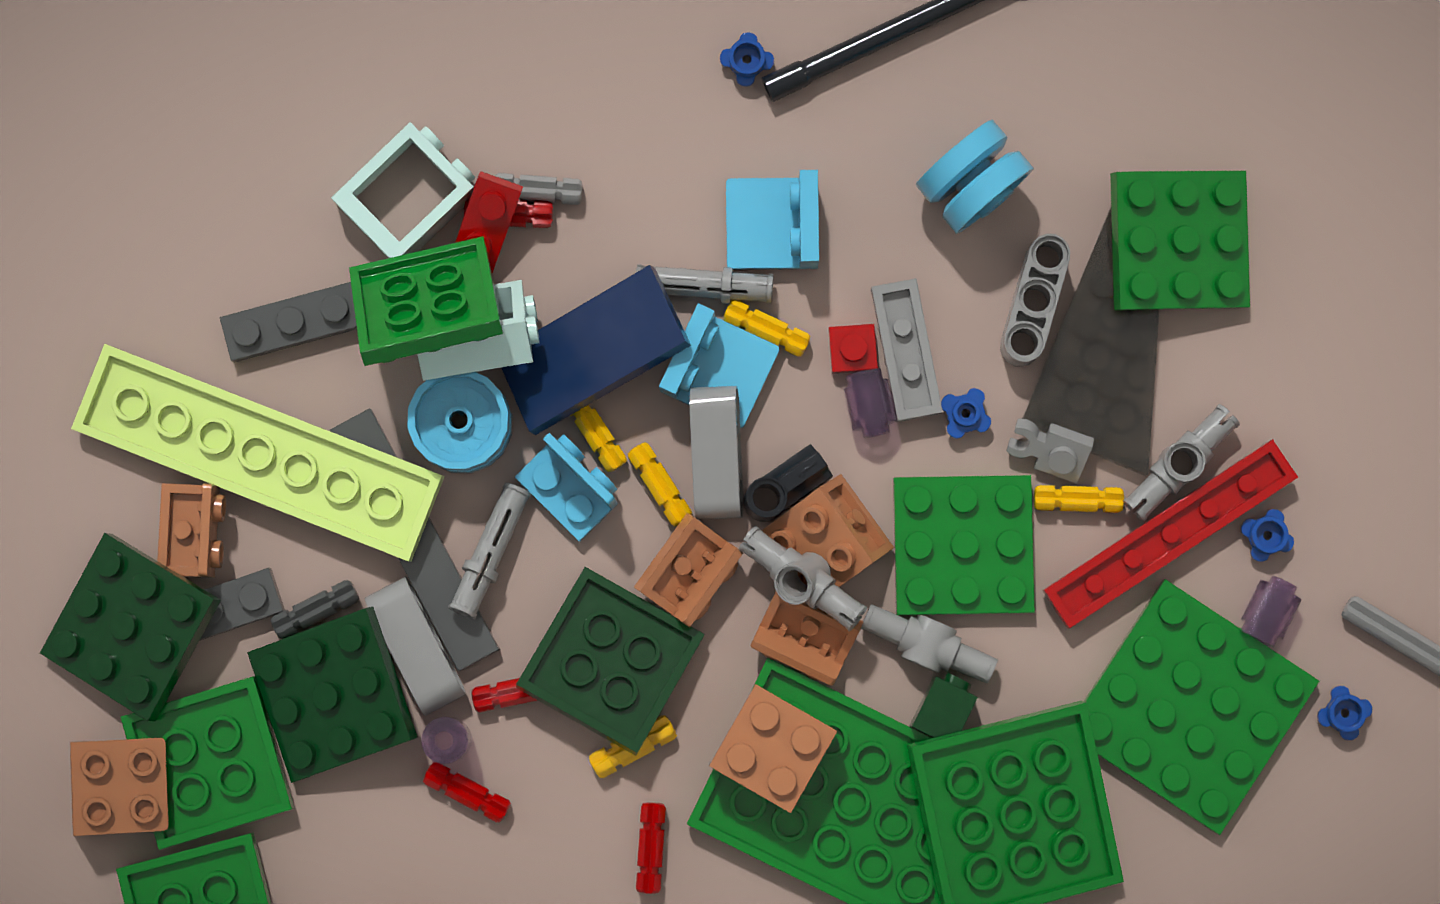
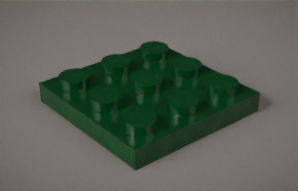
M104 533L40 654L146 721L156 722L221 600L114 534Z
M584 567L516 683L515 688L636 756L705 634L691 626L688 627L674 616L589 568Z
M374 607L358 610L247 652L291 783L418 738Z

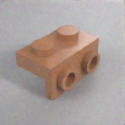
M162 483L158 562L183 577L215 578V568L222 567L224 557L223 541L217 540L218 522H224L226 515L225 495H219L220 487L214 484Z
M687 513L634 588L690 627L695 620L703 617L711 605V598L720 585L734 575L738 567V560L743 553L694 516Z
M775 592L750 646L772 660L780 661L803 672L813 680L822 681L832 686L862 627L863 621L860 620L851 631H848L837 620L820 608L812 609L806 603L799 605L789 604L783 601Z

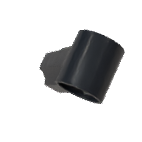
M809 444L763 477L753 481L743 498L746 513L752 519L759 522L771 521L784 510L828 481L833 475L820 453ZM760 488L772 490L777 497L776 508L771 511H763L757 508L753 501L754 492Z

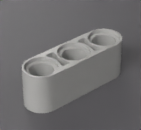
M1056 234L1039 236L1033 241L1024 258L1000 343L1003 358L1013 366L1024 367L1030 365L1041 355L1045 348L1070 261L1068 243ZM1044 246L1054 249L1058 254L1059 264L1053 268H1045L1040 265L1036 258V250ZM1038 290L1042 292L1047 301L1046 308L1039 312L1028 309L1023 300L1026 291ZM1017 333L1029 335L1034 342L1032 354L1026 356L1017 354L1012 349L1011 337Z
M737 386L692 387L690 389L689 406L696 519L742 518L743 479Z
M407 577L365 597L367 607H374L386 645L418 707L425 716L466 695L464 686Z

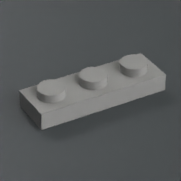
M917 279L871 287L896 421L901 422L942 414L941 400Z

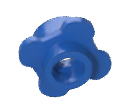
M750 32L743 33L731 49H724L720 54L722 66L730 68L737 76V83L744 87L751 86L754 83L755 77L760 72L770 70L774 64L773 55L770 52H765L762 45L757 42V36ZM744 56H750L751 62L744 63L742 59Z
M972 388L967 394L960 396L948 394L942 399V410L946 412L949 423L947 433L951 437L958 439L963 437L965 433L974 430L982 433L989 429L991 418L985 414L983 407L985 395L981 390ZM964 409L970 411V416L967 418L961 414Z
M1271 509L1262 518L1257 520L1249 518L1242 523L1241 533L1249 539L1252 547L1250 554L1254 560L1263 562L1269 558L1270 554L1278 551L1288 552L1292 549L1294 538L1289 535L1288 528L1283 522L1284 515L1281 511ZM1265 531H1269L1272 535L1269 540L1263 537Z
M1336 686L1330 692L1331 699L1326 708L1318 711L1317 719L1320 725L1324 727L1331 726L1339 731L1340 736L1344 740H1353L1358 737L1359 728L1364 724L1366 718L1372 714V705L1366 699L1360 700L1358 697L1351 695L1347 687ZM1344 708L1349 711V715L1345 718L1341 716V710Z

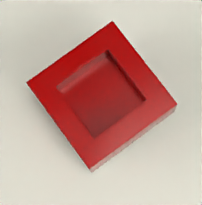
M874 324L829 327L832 374L878 370Z

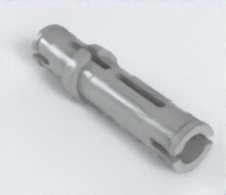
M637 264L636 272L640 271L646 266H643L642 264ZM654 267L668 295L721 299V303L729 304L731 300L772 303L774 274L733 272L731 267H724L723 271Z
M504 483L501 495L485 526L471 560H465L462 569L465 573L452 603L449 604L448 608L470 619L476 618V613L490 583H496L499 574L496 572V569L513 535L526 502L531 496L525 489L511 483ZM507 513V516H506V518H505V520H504V523H503V525H502V527H501V529H500V531H499V534H498V536H497V538H496V540H495V543H494V545H492V543H493V541H494V538H495V536H496V534H497V532H498V530H499V527H500V525H501V523H502V521H503V519H504V516H505V514ZM486 556H487L488 558H487V560H486V562H485V565H484L483 569L481 570V568H482V566H483V563H484V561H485V558H486ZM480 573L474 589H472L478 574Z

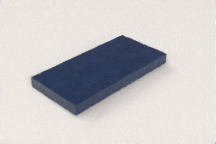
M648 265L539 329L540 343L532 344L533 362L501 368L529 432L537 435L691 346L656 269Z

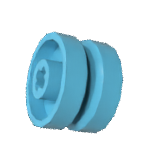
M993 119L987 121L961 140L924 173L916 183V187L930 203L942 201L956 190L959 192L945 206L942 215L943 219L956 234L964 231L978 219L984 218L1014 193V189L1034 170L1033 166L1020 151L1009 152L993 164L990 162L1004 148L1007 136Z
M477 372L430 379L422 383L416 389L408 406L407 428L414 446L429 462L451 473H473L491 466L505 452L512 436L513 416L506 397L491 380ZM456 413H459L461 416L465 413L468 417L466 426L461 429H456L455 424L451 421Z

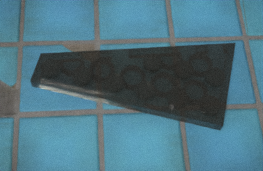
M1111 206L1022 419L1032 421L1036 424L1039 431L1047 433L1050 424L1053 423L1092 437L1094 442L1091 454L1143 476H1148L1159 310H1114Z

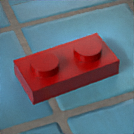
M480 171L455 243L483 236L488 252L491 273H493L523 186Z

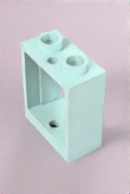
M411 122L331 197L336 205L388 258L418 252L464 208L465 202L471 198L474 189L471 182L476 178L458 158L450 163L439 152L444 147V144L429 128L425 126L419 131ZM413 143L456 188L399 242L356 197Z
M522 280L494 284L503 334L489 337L482 341H471L442 348L436 352L417 354L423 381L533 362L532 344L540 343L537 327L538 318L534 296H525Z

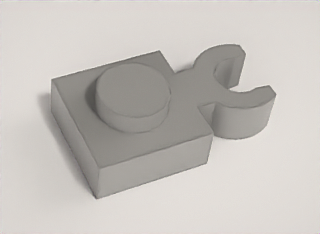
M1018 419L1014 432L1025 436L1028 440L1019 441L1010 438L1006 451L1018 458H1025L1030 455L1037 457L1034 469L1077 484L1092 450L1094 438L1053 423L1050 424L1047 433L1039 431L1036 424L1032 421Z

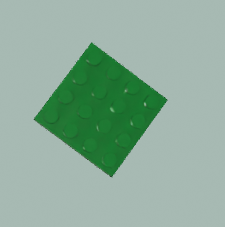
M1164 579L1088 693L1084 702H1087L1098 756L1214 833L1221 835L1320 681Z
M1077 701L907 745L940 904H1044L1124 882L1087 702Z

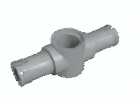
M1218 404L1215 410L1193 432L1187 431L1176 443L1162 451L1158 461L1149 469L1151 474L1128 498L1123 500L1124 505L1129 510L1134 509L1143 501V504L1133 513L1138 519L1144 522L1170 493L1176 495L1188 482L1201 475L1205 465L1214 457L1212 451L1235 428L1240 426V422L1234 415L1220 425V421L1230 412L1227 408ZM1175 451H1183L1191 458L1192 468L1189 474H1178L1171 467V456Z
M754 526L743 539L745 542L740 544L739 550L770 572L769 576L774 580L776 592L783 601L794 605L806 603L812 609L820 608L837 620L848 631H851L862 618L860 614L863 615L866 612L867 606L861 604L835 585L836 580L831 577L830 567L821 555L813 552L800 554L792 547L786 549L757 526ZM798 571L805 576L807 585L800 580Z
M871 604L861 629L898 645L896 650L903 652L902 658L937 673L941 669L948 671L951 668L988 684L998 662V659L961 643L962 638L956 636L957 630L923 615H919L918 618L911 616L908 620Z

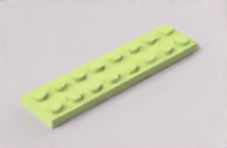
M107 344L103 346L71 429L207 483L214 484L409 562H412L445 477Z

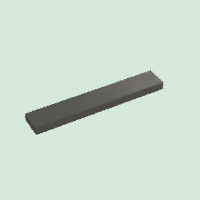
M370 408L330 429L333 433L397 457ZM429 517L412 562L401 558L398 559L457 670L461 671L500 650L479 609L476 613V618L470 619L448 608L457 592L462 577Z

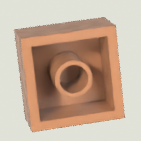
M755 684L709 766L791 813L837 731Z

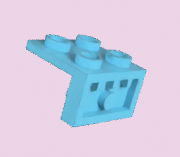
M799 170L798 178H730L726 181L727 267H731L733 270L818 269V170Z
M698 303L685 329L691 346L672 357L660 382L659 390L661 393L689 405L690 389L692 387L737 386L741 429L745 426L779 353V347L715 317L714 310Z
M548 433L543 438L547 445L515 478L581 542L619 504L612 495L617 488L600 469L595 467L589 472L580 463L585 456L564 434L556 440Z

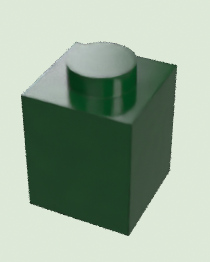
M948 672L944 680L936 676L933 677L909 726L932 738L962 731L978 698L969 693L972 684Z

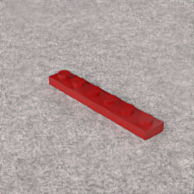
M1272 439L1042 591L1067 629H1070L1297 479L1298 476Z

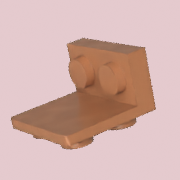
M842 474L817 488L762 530L786 549L792 547L800 554L813 552L821 555L827 561L831 570V577L836 580L835 585L838 587L845 584L894 548ZM798 571L800 580L807 585L805 576Z
M163 738L70 742L73 836L154 832L168 829L166 745Z

